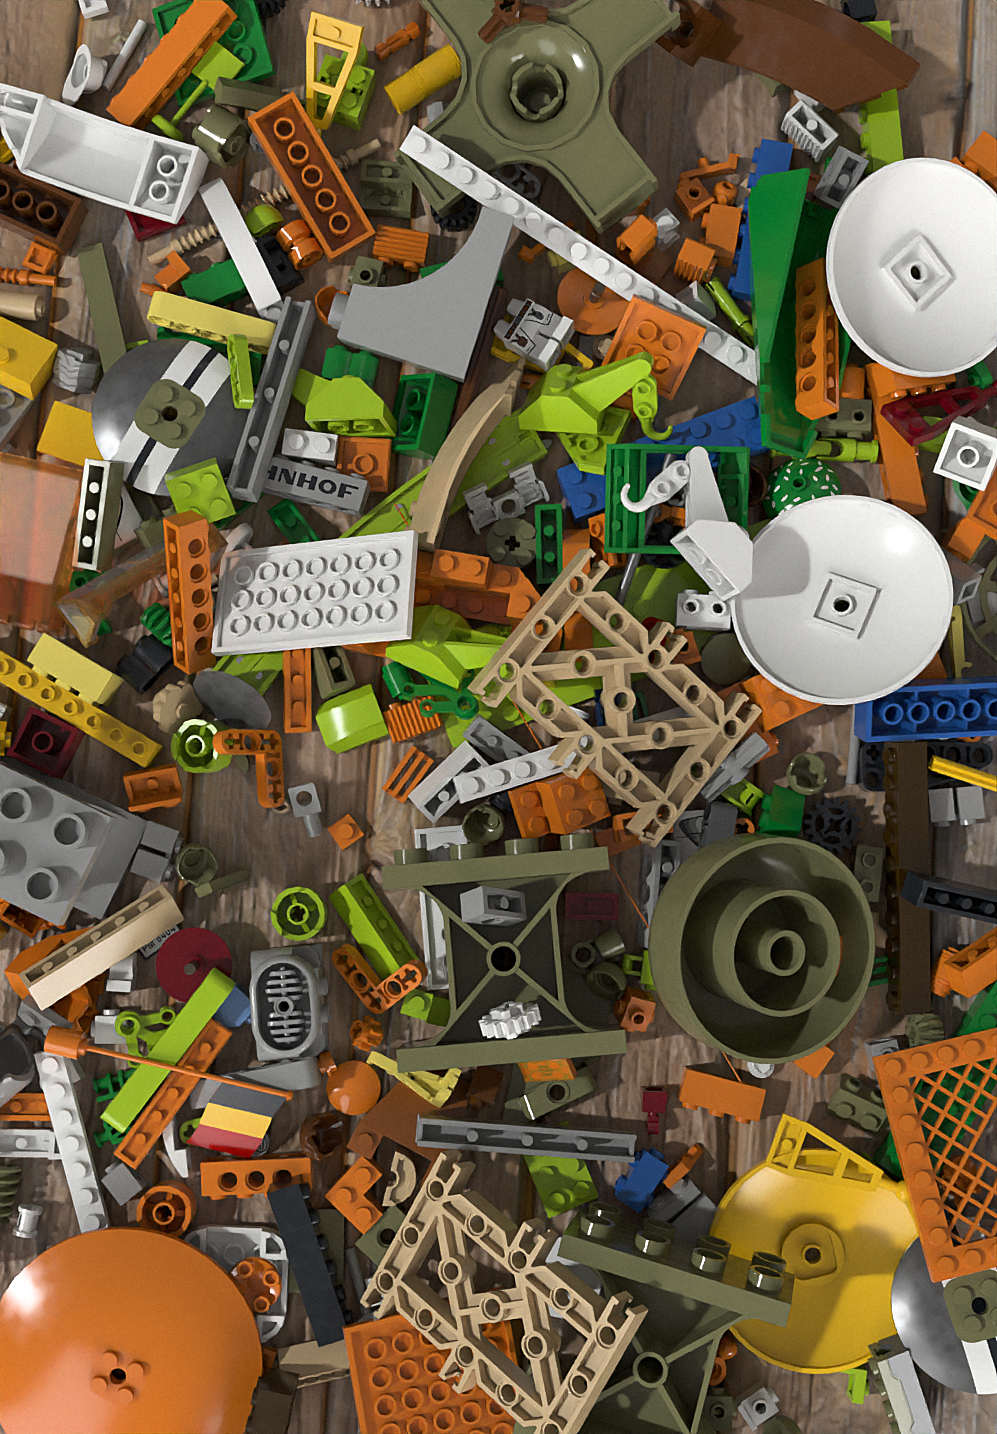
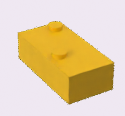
M0 316V384L34 401L53 373L58 345Z

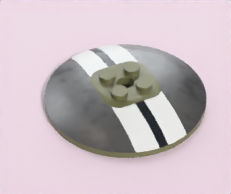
M176 338L160 339L133 348L109 368L95 394L92 409V427L97 447L104 460L125 464L123 481L145 493L161 497H171L165 483V474L216 457L223 478L225 479L230 474L250 409H238L234 406L229 361L214 349L195 341ZM169 408H174L178 411V416L174 421L164 420V412Z
M975 1217L966 1218L973 1222ZM958 1218L951 1232L964 1239L970 1225ZM981 1218L978 1226L990 1233L996 1221ZM975 1229L969 1241L987 1236ZM918 1236L900 1258L891 1286L892 1318L901 1343L904 1347H907L913 1361L938 1382L950 1388L972 1394L997 1393V1267L936 1283L931 1282L921 1241ZM951 1237L953 1245L961 1244ZM977 1297H982L986 1302V1309L981 1314H976L971 1307L972 1301Z

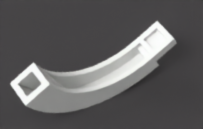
M220 177L199 187L198 191L261 319L277 325L284 304L236 204Z

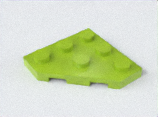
M608 406L598 435L555 432L579 471L605 476L607 444H620L632 418L631 410Z

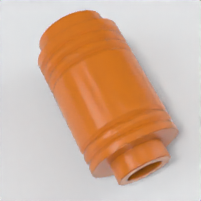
M948 947L947 951L941 949L930 971L931 992L944 999L947 994H951L952 989L943 962L960 952L952 947Z

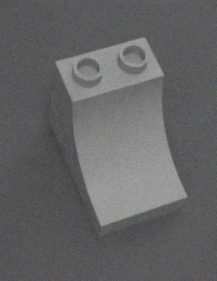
M482 206L479 219L465 245L447 264L434 273L409 284L392 287H371L353 283L350 296L339 292L336 293L330 309L328 324L332 325V328L339 330L337 338L345 345L464 383L512 232L515 216Z

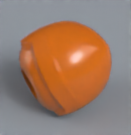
M718 182L711 192V197L713 196L715 199L714 204L734 207L736 197L739 195V189L731 182Z

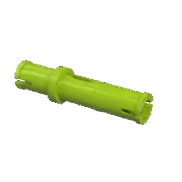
M719 277L713 278L709 281L710 285L706 284L704 288L710 293L732 324V330L738 332L747 346L753 349V325L750 322V316L743 313L721 283Z

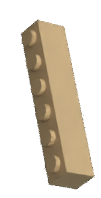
M161 884L18 975L42 1011L48 1006L55 1004L70 992L80 988L81 985L95 976L102 974L117 962L127 958L142 946L149 944L164 932L174 928L184 918L173 897Z

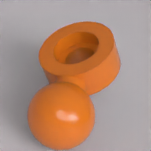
M729 1336L721 1337L709 1385L715 1386L722 1382L726 1375V1364L724 1361L733 1358L737 1353V1343Z

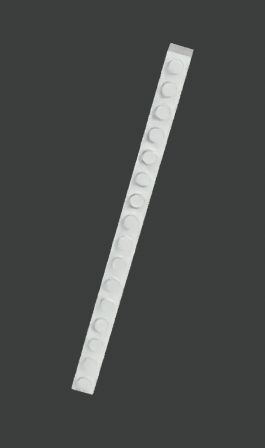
M413 125L400 147L402 152L485 207L515 216L514 226L629 302L633 294H636L707 326V330L698 347L757 385L754 350Z

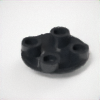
M653 522L645 545L674 546L670 540L683 528L666 523ZM641 554V557L648 564L661 569L675 568L685 561L682 554Z

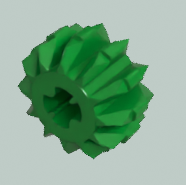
M154 602L145 609L140 617V621L163 644L172 647L170 612L160 603Z

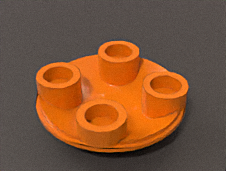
M361 1060L341 1063L337 1066V1071L332 1072V1076L327 1081V1095L331 1104L338 1111L347 1115H360L369 1111L376 1104L380 1095L381 1085L376 1071Z
M261 1257L244 1258L237 1262L229 1272V1275L235 1280L245 1295L253 1312H266L277 1301L281 1293L282 1280L278 1269L267 1259Z

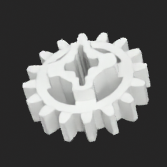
M508 1001L503 1003V1005L492 1008L489 1012L490 1015L482 1016L479 1024L482 1035L487 1036V1038L496 1036V1038L513 1039L524 1032L530 1031L531 1025L538 1024V1021L542 1020L537 1003L533 1004L530 1002L524 1004V1002Z

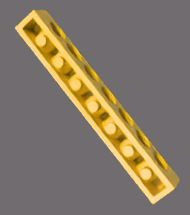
M0 649L1 683L145 768L152 767L163 749V745L99 707L85 702L77 694L65 690L55 684V681L38 674L28 665Z

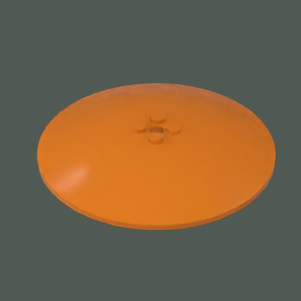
M123 1226L86 1231L62 1240L40 1253L17 1275L2 1296L0 1301V1423L6 1434H244L247 1419L251 1414L253 1406L250 1405L253 1390L257 1385L258 1377L263 1376V1350L259 1328L254 1313L235 1280L220 1264L196 1246L178 1237L146 1228ZM116 1368L122 1369L126 1373V1378L122 1380L116 1379L112 1374V1370Z

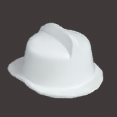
M83 44L77 50L72 68L63 87V102L68 106L74 105L81 94H91L97 91L105 78L107 62L92 55L88 45Z

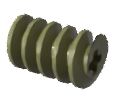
M0 1162V1224L10 1223V1219L6 1216L12 1215L13 1209L8 1205L15 1203L16 1199L11 1194L17 1193L18 1187L14 1183L20 1182L21 1177L17 1172L23 1170L22 1166L7 1162Z

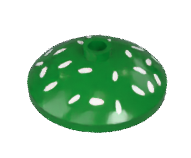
M813 458L793 459L775 468L767 477L768 493L762 504L767 516L772 521L783 512L804 502L827 496L842 495L841 483L836 472L828 464ZM799 483L803 484L801 487H795Z

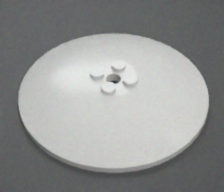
M911 158L897 161L884 166L860 182L849 194L838 211L827 245L826 274L828 288L836 314L851 339L869 357L881 365L905 375L940 377L960 372L975 365L997 347V194L988 184L971 171L957 164L935 158ZM912 266L917 267L920 272L918 280L911 276Z
M856 495L827 496L804 502L783 512L769 522L752 540V582L743 591L731 597V616L738 641L747 658L763 677L781 690L807 701L829 705H847L871 701L898 690L914 679L931 662L940 649L952 616V577L947 560L937 541L918 520L892 504L870 497ZM839 600H845L850 606L846 611L838 612L834 609L835 603Z

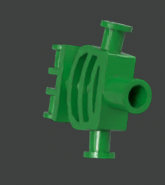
M136 1068L128 1071L120 1069L116 1077H113L111 1072L101 1079L94 1077L93 1087L97 1094L101 1093L102 1089H109V1093L96 1098L97 1102L114 1098L119 1092L115 1083L119 1082L122 1088ZM146 1104L140 1110L141 1113H138L133 1120H138L147 1107ZM103 1121L105 1130L100 1133L94 1132V1140L100 1148L109 1140L112 1145L121 1143L134 1123L132 1121L124 1131L126 1134L121 1136V1132H115L114 1127Z

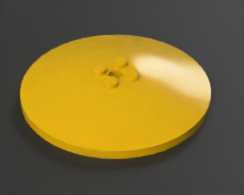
M801 1148L794 1167L832 1174L840 1152L829 1148ZM793 1152L773 1157L772 1163L791 1158ZM765 1159L746 1171L729 1188L714 1213L708 1235L729 1242L731 1244L729 1254L750 1261L755 1251L767 1252L783 1258L787 1262L785 1271L795 1274L791 1307L786 1327L759 1319H747L735 1323L729 1327V1330L747 1349L758 1357L787 1370L809 1374H829L860 1366L868 1362L867 1359L871 1357L868 1345L875 1342L878 1343L880 1340L897 1334L891 1312L892 1280L904 1251L919 1236L911 1204L899 1201L895 1193L878 1187L876 1192L791 1177L764 1166ZM848 1159L842 1176L869 1181L872 1173L851 1159ZM883 1172L882 1176H884V1177H886V1178H889V1177ZM811 1247L819 1250L817 1259L813 1261L805 1259V1252Z

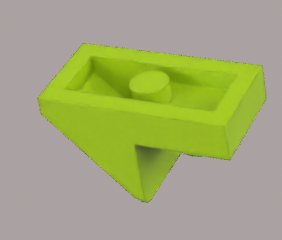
M414 988L405 995L400 1013L425 1020V1023L446 1027L451 1012L450 999Z

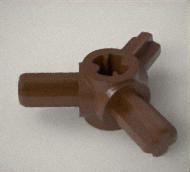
M494 0L495 7L491 10L493 15L479 30L478 36L484 43L490 44L504 27L510 28V26L521 24L522 20L545 24L548 20L549 9L544 6L525 3V0ZM511 6L512 11L507 12L506 7Z

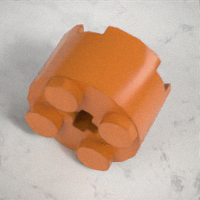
M177 1180L158 1182L141 1197L137 1206V1222L140 1223L141 1228L156 1230L178 1237L190 1226L195 1217V1194L186 1184ZM165 1205L172 1211L169 1215H166V1210L162 1209Z

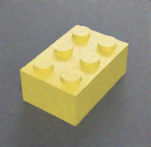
M43 633L27 661L34 664L33 671L51 680L57 678L55 684L74 694L79 691L78 697L96 707L100 704L108 707L124 681L118 675L46 633Z

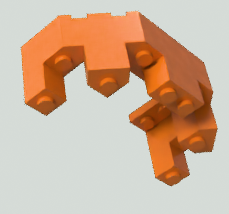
M435 549V554L417 551L413 608L437 604L460 615L455 607L457 605L465 619L511 626L512 633L541 598L520 568L494 564L489 557ZM540 620L535 624V632L539 635L543 630V624ZM560 628L541 653L563 651L565 634L562 628ZM390 641L340 645L349 652L390 659L386 657V647ZM557 680L541 681L547 687L556 688Z

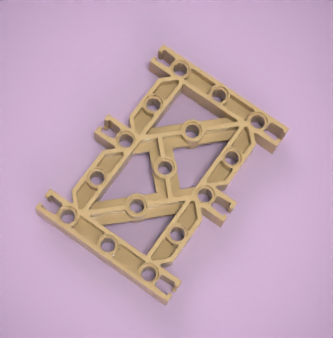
M591 548L580 549L467 688L472 693L483 696L481 700L487 706L495 708L509 693V698L552 736L564 738L549 756L548 760L555 766L563 767L565 764L564 760L574 752L576 754L569 767L564 768L562 772L568 777L577 779L588 766L592 772L629 805L639 807V811L625 828L629 832L639 835L638 840L644 845L655 848L762 710L756 704H745L743 706L744 710L736 717V712L743 702H747L749 697L744 693L732 692L723 701L684 664L670 663L688 640L683 635H673L672 632L675 628L669 622H657L648 633V630L606 591H592L610 566L603 560H600V562H594L592 565L593 569L587 575L584 574L582 568L588 559L593 558L596 553ZM573 577L578 583L577 589L574 592L570 588V581ZM575 610L615 645L613 647L541 653ZM614 614L617 621L615 627L612 628L609 621L610 617ZM538 620L543 624V630L539 635L535 632V624ZM670 631L671 633L667 636L670 641L662 647L660 642L666 633ZM651 651L655 654V659L652 663L648 659ZM580 657L583 663L581 669L577 671L575 661ZM505 663L508 667V673L502 678L499 669ZM644 672L691 717L633 723L632 709L635 706L636 697L631 690L630 673ZM602 676L603 691L600 694V702L605 711V726H589L541 681ZM490 680L496 682V686L490 695L486 697L484 695L486 692L483 688ZM691 686L692 695L688 699L687 690ZM620 693L621 702L616 706L614 698L616 694ZM546 700L548 709L542 714L540 704ZM728 721L729 730L725 733L724 726ZM658 728L659 737L655 741L653 739V733ZM583 736H586L587 745L582 749L580 747V740ZM690 745L658 786L620 754V752ZM696 763L697 770L692 775L691 767ZM625 771L626 778L624 782L620 783L619 776L621 772ZM663 805L664 812L658 817V809ZM652 821V826L644 836L645 833L642 830Z
M457 1149L443 1151L437 1158L362 1296L360 1303L366 1308H370L372 1304L379 1303L383 1299L379 1310H376L373 1314L377 1319L398 1311L439 1350L451 1348L452 1351L439 1376L443 1380L454 1376L460 1377L462 1374L460 1367H462L464 1373L460 1382H454L452 1386L458 1394L474 1388L477 1383L479 1387L523 1427L536 1426L537 1429L534 1434H559L556 1426L560 1434H577L649 1309L643 1304L634 1308L628 1307L625 1311L628 1318L624 1319L621 1317V1311L627 1301L631 1303L634 1298L627 1291L613 1295L609 1303L606 1304V1300L561 1262L546 1263V1259L559 1234L552 1229H548L546 1233L539 1234L537 1238L539 1241L535 1244L533 1238L538 1228L542 1227L544 1222L539 1218L524 1221L519 1229L516 1224L475 1190L463 1192L476 1165L471 1161L455 1162L456 1158L460 1160L462 1154ZM452 1167L455 1169L453 1174L451 1173ZM465 1233L514 1275L515 1288H503L475 1294L473 1278L477 1271V1265L474 1258L468 1254ZM437 1236L442 1261L438 1266V1275L440 1280L447 1285L450 1305L416 1275ZM523 1254H525L527 1258V1263L524 1260ZM566 1290H567V1291L569 1292V1294H570V1300L568 1299V1297H567V1295H566ZM549 1306L588 1338L564 1381L562 1380L557 1353L561 1346V1338L558 1331L552 1327ZM522 1318L525 1335L522 1338L521 1346L524 1355L530 1359L534 1380L483 1335L481 1324ZM611 1328L615 1332L616 1339L611 1334ZM539 1338L543 1343V1347L540 1345ZM583 1377L587 1381V1386L584 1384Z

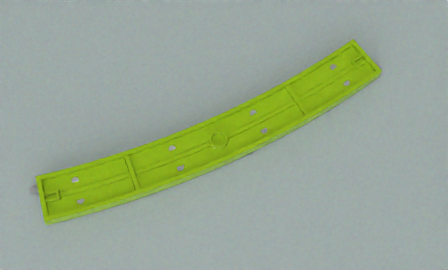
M522 407L512 412L511 417L505 416L485 441L459 487L448 520L468 506L462 492L484 482L487 486V490L484 491L486 494L510 478L508 470L527 461L534 464L548 456L547 450L552 444L550 439L541 441L535 430L520 429L518 416ZM431 465L384 499L338 539L404 531L407 524L394 504L396 503L410 526L413 516L409 515L412 501H418L420 491ZM282 650L225 655L211 671L231 674L248 683L263 696L282 674Z

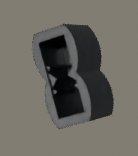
M152 633L149 636H142L135 644L136 650L131 655H124L118 661V668L115 671L141 696L174 664L173 652Z

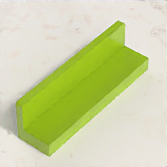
M362 873L328 896L383 981L408 961L418 959Z

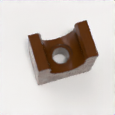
M674 0L679 4L681 25L673 32L669 29L654 42L676 58L693 67L723 21L695 0ZM694 28L693 33L689 36L690 31Z

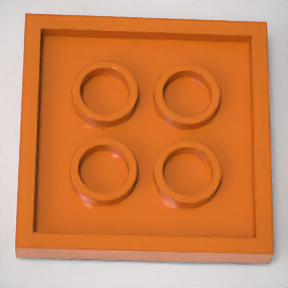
M633 294L601 366L633 356L639 352H648L654 358L650 374L657 381V393L672 401L707 330V326Z

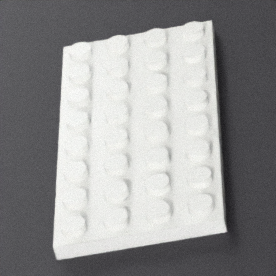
M414 530L222 552L211 653L216 656L411 639L419 534Z

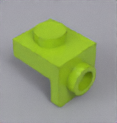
M862 1364L855 1368L841 1371V1373L849 1374L847 1396L852 1403L863 1404L864 1395L867 1396L869 1393V1379L866 1378L867 1370Z

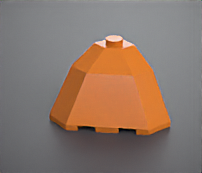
M93 927L49 936L18 954L4 972L13 990L22 1000L27 995L31 996L18 974ZM103 972L81 985L80 988L59 999L55 1004L48 1006V1008L71 1022L73 1030L85 1032L87 1035L91 1030L92 1021H95V1016L99 1015L100 1010L96 1009L98 994H103L106 973Z

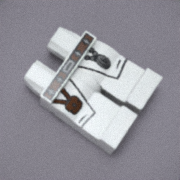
M513 298L508 305L507 314L515 319L511 324L501 319L494 327L495 335L504 341L507 349L514 351L545 371L554 366L561 355V349L564 350L576 331L573 320L565 316L562 318L543 306L535 304L534 301L528 298L525 302Z

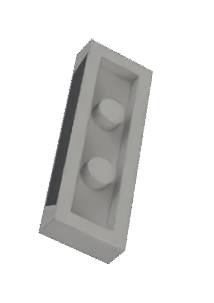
M479 713L462 734L464 738L498 763L532 753Z

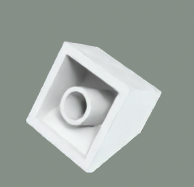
M958 416L951 423L933 472L984 491L997 466V429Z

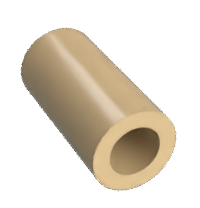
M0 290L1 317L39 321L40 317L44 316L45 301L41 300L40 295Z

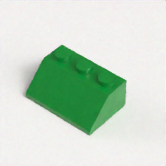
M437 373L401 375L392 412L397 421V434L395 437L386 438L392 440L391 453L422 460H434L446 439L458 383Z

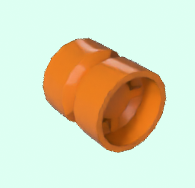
M303 219L290 222L276 235V239L285 252H289L287 256L295 270H303L310 267L324 253L316 238H311L312 232Z

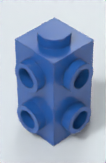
M642 1147L640 1152L636 1150L634 1152V1163H628L630 1165L629 1170L625 1175L621 1174L613 1187L616 1189L614 1192L616 1198L638 1213L641 1212L643 1207L645 1209L649 1207L655 1196L653 1194L654 1189L658 1184L662 1185L669 1174L667 1170L669 1166L664 1160L666 1156L651 1147L650 1151L645 1147Z

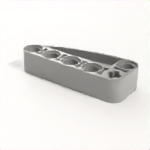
M317 1055L286 1059L216 1074L286 1092L288 1090L296 1091L319 1085L322 1081L317 1064ZM201 1078L189 1095L192 1109L206 1108L208 1101L222 1082Z

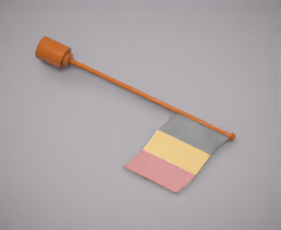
M51 1025L44 1043V1052L76 1060L81 1055H85L87 1051H92L222 1082L208 1101L197 1129L185 1143L249 1158L254 1154L263 1140L272 1117L285 1100L289 1101L293 1098L291 1090H288V1092L91 1046L89 1045V1039H86L85 1032Z

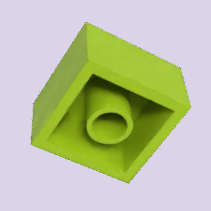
M216 457L165 474V483L177 513L193 510L207 518L208 524L236 514Z

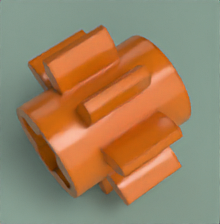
M364 1015L363 1021L356 1020L350 1028V1037L353 1040L352 1045L368 1052L371 1046L377 1047L383 1039V1029L380 1027L381 1022Z

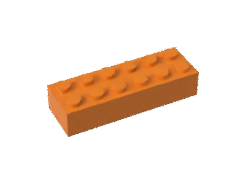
M294 91L248 117L249 127L313 236L323 249L330 264L375 239V230Z

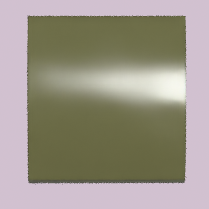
M362 160L359 205L365 215L411 218L413 181L401 165L394 161Z

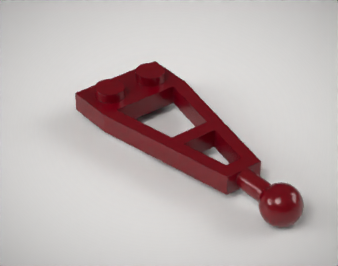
M997 379L991 387L980 390L975 385L901 398L882 405L880 414L913 447L932 440L947 431L951 423L958 416L968 418L986 407L989 398H997ZM962 400H972V402L962 408L956 403ZM940 405L949 416L932 426L915 410Z

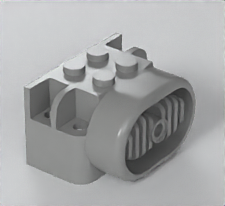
M321 944L253 950L251 952L252 978L249 993L252 1031L256 1039L258 1060L294 1059L314 1056L321 1051H328L327 1022L331 1020L330 1003L326 1004L325 995L329 993L328 976L324 977Z

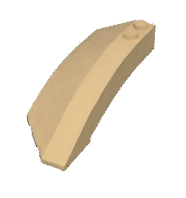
M520 358L474 400L441 446L429 469L418 501H412L409 515L413 516L410 526L406 525L404 531L414 530L419 534L417 551L435 554V549L440 548L451 507L469 467L487 438L505 415L511 417L524 373L526 359Z

